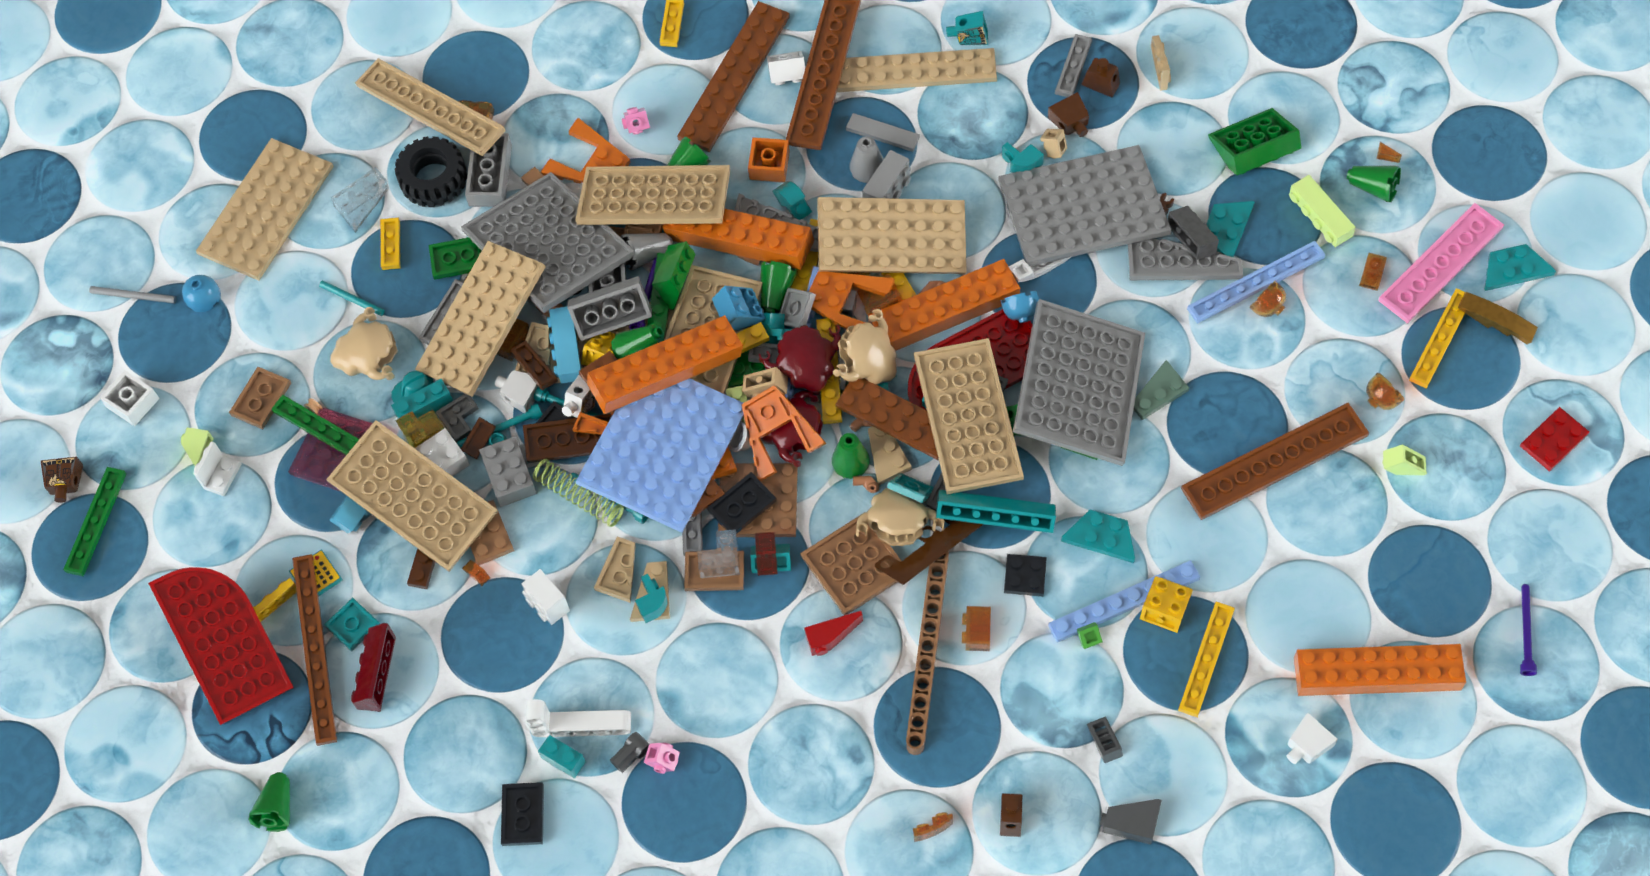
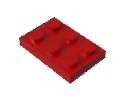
M1559 407L1520 444V447L1550 472L1590 432Z

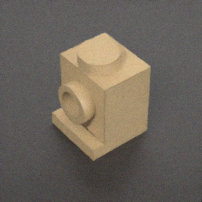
M1046 129L1040 138L1041 142H1044L1047 157L1061 158L1067 149L1064 129Z

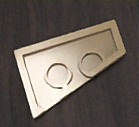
M1159 35L1152 36L1151 51L1160 91L1167 90L1168 83L1171 82V74L1164 52V43L1161 42Z
M531 322L525 341L529 343L545 364L551 368V343L549 338L551 328L548 325ZM517 363L515 371L527 373L523 369V367L519 363Z
M873 426L868 428L874 468L879 485L892 480L900 473L904 474L912 470L911 464L894 437Z
M617 536L596 581L595 591L631 603L635 542Z
M667 561L647 563L643 576L648 574L650 579L655 578L659 588L664 586L668 600L664 613L654 620L670 619ZM642 581L636 600L648 594ZM636 602L630 617L631 622L644 621Z

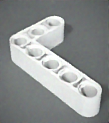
M532 699L527 701L526 723L535 737H548L549 735L553 737L627 735L631 733V712L627 710L549 712L543 700Z

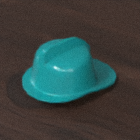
M411 371L404 376L402 381L394 386L391 398L396 403L434 383V381L423 372Z

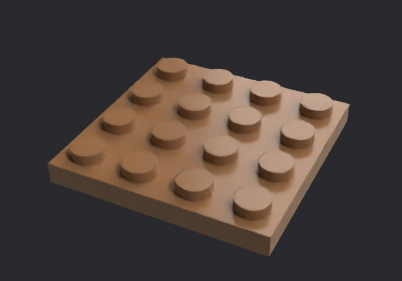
M735 463L737 472L720 477V488L723 492L726 493L750 472L757 477L758 473L754 463ZM773 463L777 473L764 479L761 483L777 498V501L734 537H796L798 467H795L793 463ZM718 523V537H732Z
M860 516L800 553L804 562L843 615L851 613L898 582L877 569L875 563L887 555L894 557L900 562L901 559L890 545L878 538L877 533L869 525L867 536H865L863 531L859 532V537L856 536V525ZM890 559L884 560L880 566L888 568L892 566L893 561Z

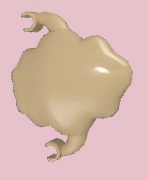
M367 307L364 313L354 320L353 326L348 333L339 337L336 341L330 358L331 364L349 376L362 373L368 375L373 380L385 378L392 380L394 379L393 369L386 364L391 363L398 352L396 342L388 326L375 321L377 318L374 314L375 310L372 307ZM366 319H368L369 321H374V322H371V323L368 324V323H366V322H364V321H365Z
M880 309L872 310V313L875 315H869L868 317L871 322L877 321L878 327H874L869 322L859 323L856 326H849L838 342L840 357L845 364L837 365L840 370L836 369L833 371L835 376H841L844 380L850 382L864 378L876 385L881 382H890L895 378L897 373V354L890 344L888 325Z
M885 488L881 493L872 498V507L858 518L856 536L859 537L860 531H863L865 536H867L869 525L877 533L878 538L890 546L911 545L923 535L922 528L927 524L928 520H933V531H935L936 526H940L943 531L945 521L944 519L936 518L935 510L927 508L916 500Z

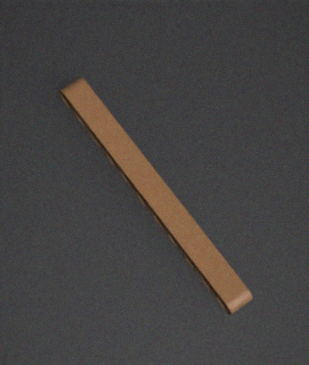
M946 552L943 558H938L930 564L928 570L906 736V747L912 755L921 754L925 748L949 552ZM934 572H941L942 575L939 576V577H936V576L933 575V573H934ZM932 590H938L940 593L937 595H933L930 592ZM934 608L937 612L929 613L928 610ZM927 627L935 628L933 632H927L925 629ZM926 645H930L933 647V649L930 651H926L923 649V647ZM923 664H928L930 668L924 670L920 668V666ZM920 683H926L928 687L925 689H921L918 687V685ZM918 702H924L926 704L923 708H918L915 706V704ZM915 721H921L923 725L921 727H915L913 723ZM913 740L921 743L917 747L910 745Z

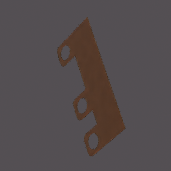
M944 519L950 525L941 532L935 529L928 538H918L925 544L900 562L894 557L887 555L876 562L875 567L904 585L983 524ZM924 526L922 530H932V526ZM890 559L893 561L892 566L888 568L880 566L884 560Z

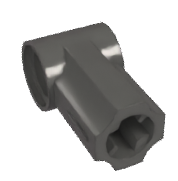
M634 732L626 739L624 746L610 759V762L623 773L637 758L640 759L646 755L649 743L638 732Z

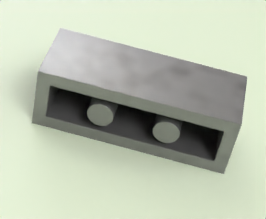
M1189 206L1169 212L1168 223L1171 231L1197 260L1216 254L1219 243L1217 236L1209 230L1207 225L1200 220Z

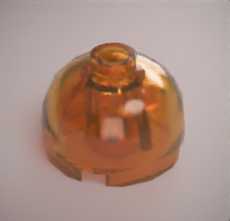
M1274 280L1249 308L1262 317H1270L1274 314L1278 316L1286 308L1283 306L1286 301L1285 290Z
M1376 373L1367 384L1366 393L1369 396L1367 401L1375 409L1379 407L1383 410H1391L1405 400L1401 393L1395 390L1392 384L1380 373Z

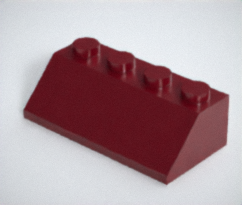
M388 623L370 627L368 634L364 636L363 645L365 648L359 658L360 671L356 673L355 677L356 690H353L351 695V701L357 710L381 712L396 636Z

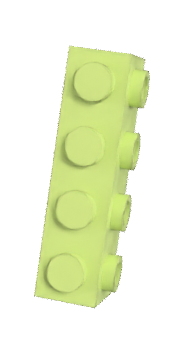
M1310 175L1291 185L1290 199L1292 202L1297 203L1305 216L1310 218L1314 227L1324 234L1327 242L1337 247L1353 237L1356 227Z

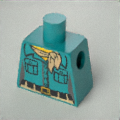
M983 11L957 16L955 18V26L946 27L947 37L957 36L960 45H988V28Z

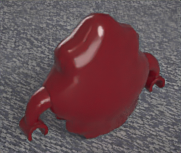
M807 325L793 328L790 331L784 332L782 339L777 344L779 355L776 363L769 361V351H766L768 357L765 359L759 353V361L763 363L766 369L777 367L785 376L790 378L793 387L806 389L811 392H820L825 388L828 379L835 370L831 360L839 350L838 342L841 339L840 327L836 325V333H833L829 327V336L834 338L832 342L821 337L819 330L809 328Z
M809 390L797 392L788 400L821 436V429L823 427L821 414L814 405L807 404L804 400L809 397L811 402L816 403L818 397L815 395L820 393ZM792 421L761 438L765 444L775 445L779 456L784 461L793 463L795 467L801 466V462L796 459H803L800 452L796 451L799 449L806 450Z

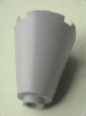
M868 136L860 138L850 161L852 176L859 182L868 183L884 160L873 138Z
M666 233L623 234L620 236L635 252V256L625 262L626 265L629 264L631 266L628 268L629 270H635L657 258V253H665L668 245L673 244L671 236H668Z

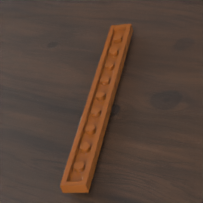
M310 554L292 559L316 745L320 746L337 742L314 558Z

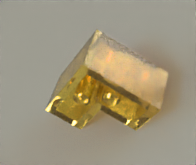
M433 410L419 418H416L413 411L395 420L404 439L413 448H416L444 429Z

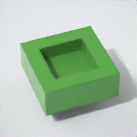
M1095 622L1077 629L1081 646L1084 649L1102 643L1099 628Z

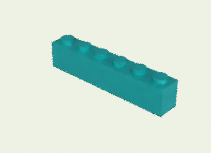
M939 490L936 518L1053 533L1056 520V506L1054 504L962 492L947 494L946 490Z

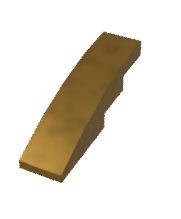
M1468 292L1464 293L1458 309L1485 327L1490 328L1493 326L1506 336L1512 334L1525 344L1532 342L1538 328L1506 308Z

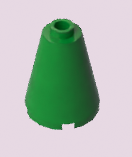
M685 136L667 166L708 165L711 160L696 144L691 145L689 143L691 140Z
M1353 166L1347 173L1349 184L1386 202L1394 200L1397 193L1395 188L1397 184L1399 185L1401 178V168L1398 166Z
M766 261L761 263V308L764 310V313H777L780 311L787 289L791 288L798 271L796 268L793 271L790 265L771 261L770 264H766Z
M656 324L619 332L611 342L614 356L617 359H621L662 342L664 332Z
M846 433L841 436L832 454L831 461L838 475L843 478L853 479V476L863 475L867 471L870 456L855 434Z
M276 772L270 775L249 813L248 820L256 828L260 829V826L267 827L266 831L280 832L285 831L287 826L289 827L290 779L286 774Z

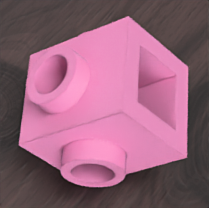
M633 107L623 113L625 117L622 118L623 127L628 129L629 133L634 135L640 134L644 129L650 128L645 108L637 109V107Z
M669 743L649 744L644 763L653 767L655 772L665 774V772L675 770L680 752L673 749V745Z

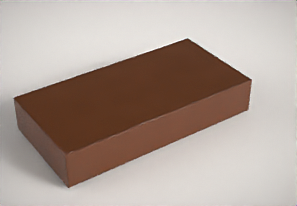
M479 417L461 450L471 457L478 459L480 456L479 449L486 446L496 426Z

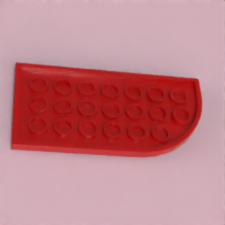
M1002 309L940 341L927 350L989 338L997 373L999 376L1008 379V384L1005 388L1007 389L1023 380L1033 324L1031 321L1019 323V320H1012L1006 316ZM915 363L908 380L909 402L927 411L922 406L923 393Z
M189 567L172 571L148 583L220 725L294 688L249 598L235 581L212 569Z

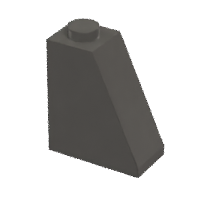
M1154 799L1108 807L1107 814L1102 813L1100 825L1104 826L1102 832L1151 845L1162 800Z

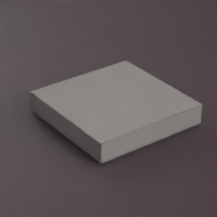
M788 288L780 314H785L784 326L797 328L806 325L816 294Z

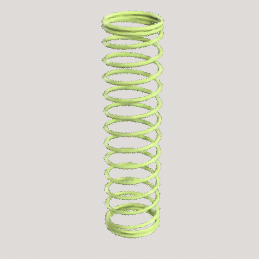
M543 459L536 466L533 472V479L535 481L541 482L543 486L547 485L548 489H553L554 493H559L567 501L571 500L572 504H578V507L584 508L585 512L590 511L591 516L596 515L598 520L602 519V522L607 523L609 527L615 526L622 517L624 507L617 504L613 508L614 501L611 500L607 504L608 498L604 497L601 500V495L593 506L594 501L599 496V494L595 496V492L586 504L588 497L593 491L589 492L587 490L584 497L580 500L582 493L586 489L582 490V486L574 496L579 486L576 483L568 492L571 484L577 477L571 481L572 474H568L565 477L566 470L559 473L560 466L554 468V463H550L548 459ZM547 461L544 471L537 478L539 468ZM552 464L550 472L546 475L545 478H543L544 475L547 473L549 466ZM558 468L557 474H556L555 477L550 481V478H551L552 474H553L554 471ZM564 472L562 479L556 485L559 476ZM549 476L547 484H544L543 480ZM570 476L568 483L562 489L565 480ZM555 480L553 488H550L549 484ZM562 482L560 490L558 492L555 491V488ZM568 486L566 494L561 495V492ZM573 491L572 498L568 499L567 495ZM579 495L578 502L574 503L573 499ZM586 497L584 506H579V503ZM606 499L605 504H604L603 507L599 510L600 505H601L602 502ZM592 501L590 510H586L585 507ZM613 502L611 508H610L609 511L605 514L606 509L608 508V506L610 505V503ZM598 505L596 514H592L591 510ZM605 507L602 517L598 518L597 514ZM611 511V513H610V515H609V517H608V519H607V522H605V521L603 520L604 517H606V516L609 514V512ZM619 512L617 518L614 520L613 523L610 524L611 520H613V518Z

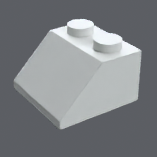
M802 51L767 56L771 83L783 85L785 81L791 80L793 83L802 82L805 72Z

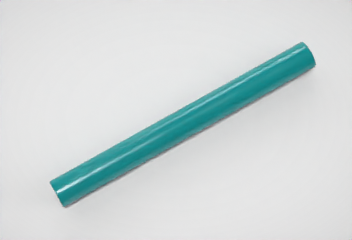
M323 280L319 284V287L365 309L372 307L377 315L383 316L385 312L384 309Z

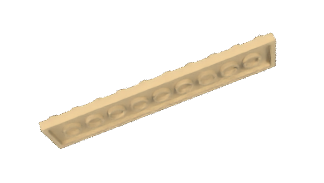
M994 48L846 58L837 92L997 82Z
M379 58L355 82L360 89L481 156H484L506 131L504 126Z

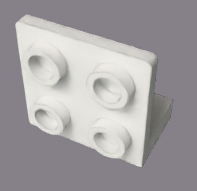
M211 441L209 446L204 449L202 459L196 464L194 475L205 490L225 496L242 463L239 460L223 455L216 443Z

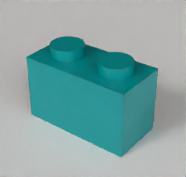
M551 735L547 737L538 750L541 759L574 779L586 763L583 754Z

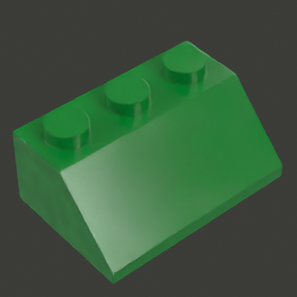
M687 241L668 245L652 282L653 287L670 310H674L696 255Z

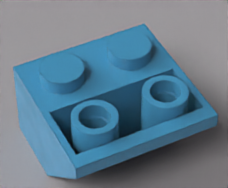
M724 286L712 298L719 317L725 315L734 330H742L766 319L752 288Z

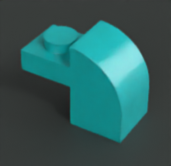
M1008 142L1002 146V157L1007 163H1010V172L1012 173L1030 171L1043 165L1044 154L1032 144L1028 145L1021 153Z
M786 181L772 191L780 205L787 207L793 218L801 220L812 213L804 199L806 196L792 181Z
M763 313L766 319L761 323L770 339L766 343L778 344L784 332L792 330L784 329L785 314Z
M646 574L641 577V580L648 594L635 600L645 623H648L664 613L668 600L664 586L659 588L655 578L650 579L649 575Z

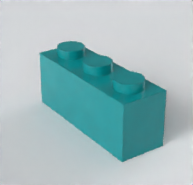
M441 378L392 404L391 407L403 429H406L436 413V411L451 403L453 399Z

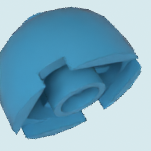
M206 275L190 277L182 288L185 304L195 312L211 310L221 297L218 284Z
M1030 291L1031 295L1028 296L1024 292L1001 300L1006 316L1012 320H1019V323L1031 321L1030 317L1035 315L1036 305L1039 300L1037 291Z

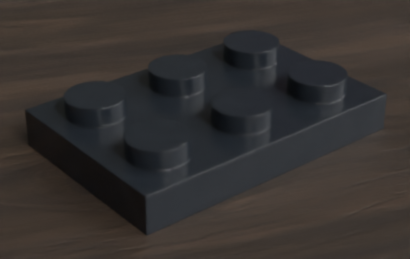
M750 472L723 496L708 506L707 511L734 537L773 505L777 498Z
M543 782L502 784L501 845L543 844Z

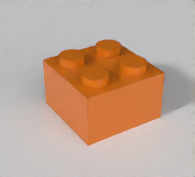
M752 137L748 164L749 180L785 182L790 153L789 140Z

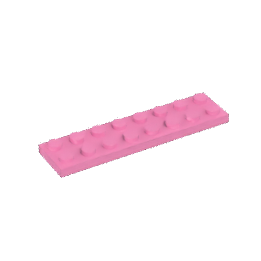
M1474 203L1379 297L1378 301L1408 324L1503 229L1504 224Z

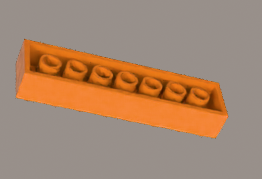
M724 209L722 223L663 225L664 232L671 236L672 241L675 242L687 241L689 245L766 261L768 263L771 261L781 262L799 270L802 269L814 243L811 227Z
M1002 259L881 309L883 318L888 325L890 344L897 351L1002 307L1001 300L1020 294V287L1005 259ZM868 319V322H869V323H871L872 325H874V327H878V322H877V321L871 322V321Z
M724 315L588 372L587 385L603 413L607 414L741 357L743 345Z
M1461 644L1297 649L1294 656L1298 696L1461 691L1466 684Z

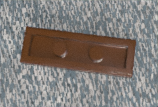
M527 341L510 349L513 357L542 391L558 382L556 375Z

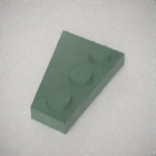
M1167 360L1135 398L1134 411L1142 420L1189 391L1187 384Z

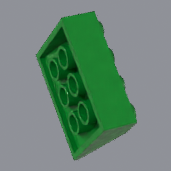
M1273 108L1208 134L1209 139L1227 167L1236 175L1244 174L1249 170L1261 167L1268 162L1275 161L1280 157L1302 149L1299 129Z

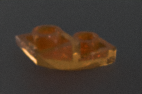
M1368 253L1359 286L1378 291L1387 257Z
M946 812L938 813L935 815L936 817H932L931 826L929 824L917 825L916 828H913L914 842L931 838L946 830L953 824V814Z

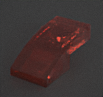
M775 532L755 533L758 576L778 574Z

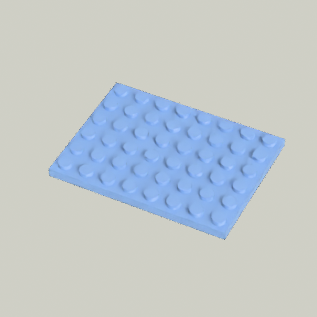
M689 378L618 408L613 413L580 472L576 484L683 533L744 417L741 405L743 402Z

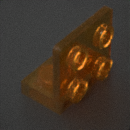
M890 274L883 276L885 278H892ZM895 283L891 292L885 296L863 289L857 291L865 306L864 310L867 315L872 314V310H881L903 301Z

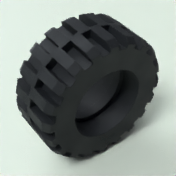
M427 136L423 137L422 140H414L411 145H406L404 147L405 150L399 153V158L395 162V175L404 196L409 198L410 202L418 203L422 207H425V205H428V207L442 206L447 201H453L454 196L458 197L460 195V189H464L465 181L467 180V169L460 150L457 149L453 142L449 143V140L445 138L440 140L436 136H432V138ZM442 164L446 166L444 172L437 178L422 180L416 177L418 172L427 165Z

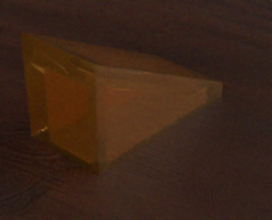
M1382 142L1379 143L1376 159L1400 162L1402 156L1400 153Z
M472 560L462 568L481 586L490 579L486 571Z

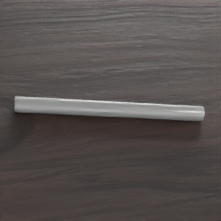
M91 286L89 292L92 294L176 303V296Z

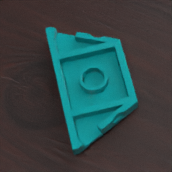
M1254 201L1214 204L1206 225L1219 240L1217 246L1218 253L1221 252L1223 255L1234 257L1254 207Z
M1527 244L1492 251L1488 257L1484 290L1488 291L1554 276L1556 271Z
M1089 510L1061 538V542L1131 563L1135 561L1128 520Z

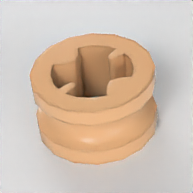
M312 398L308 399V404H304L305 408L317 415L319 414L318 411L323 409Z

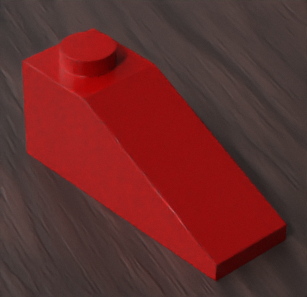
M862 611L804 627L811 655L822 656L832 650L863 621Z

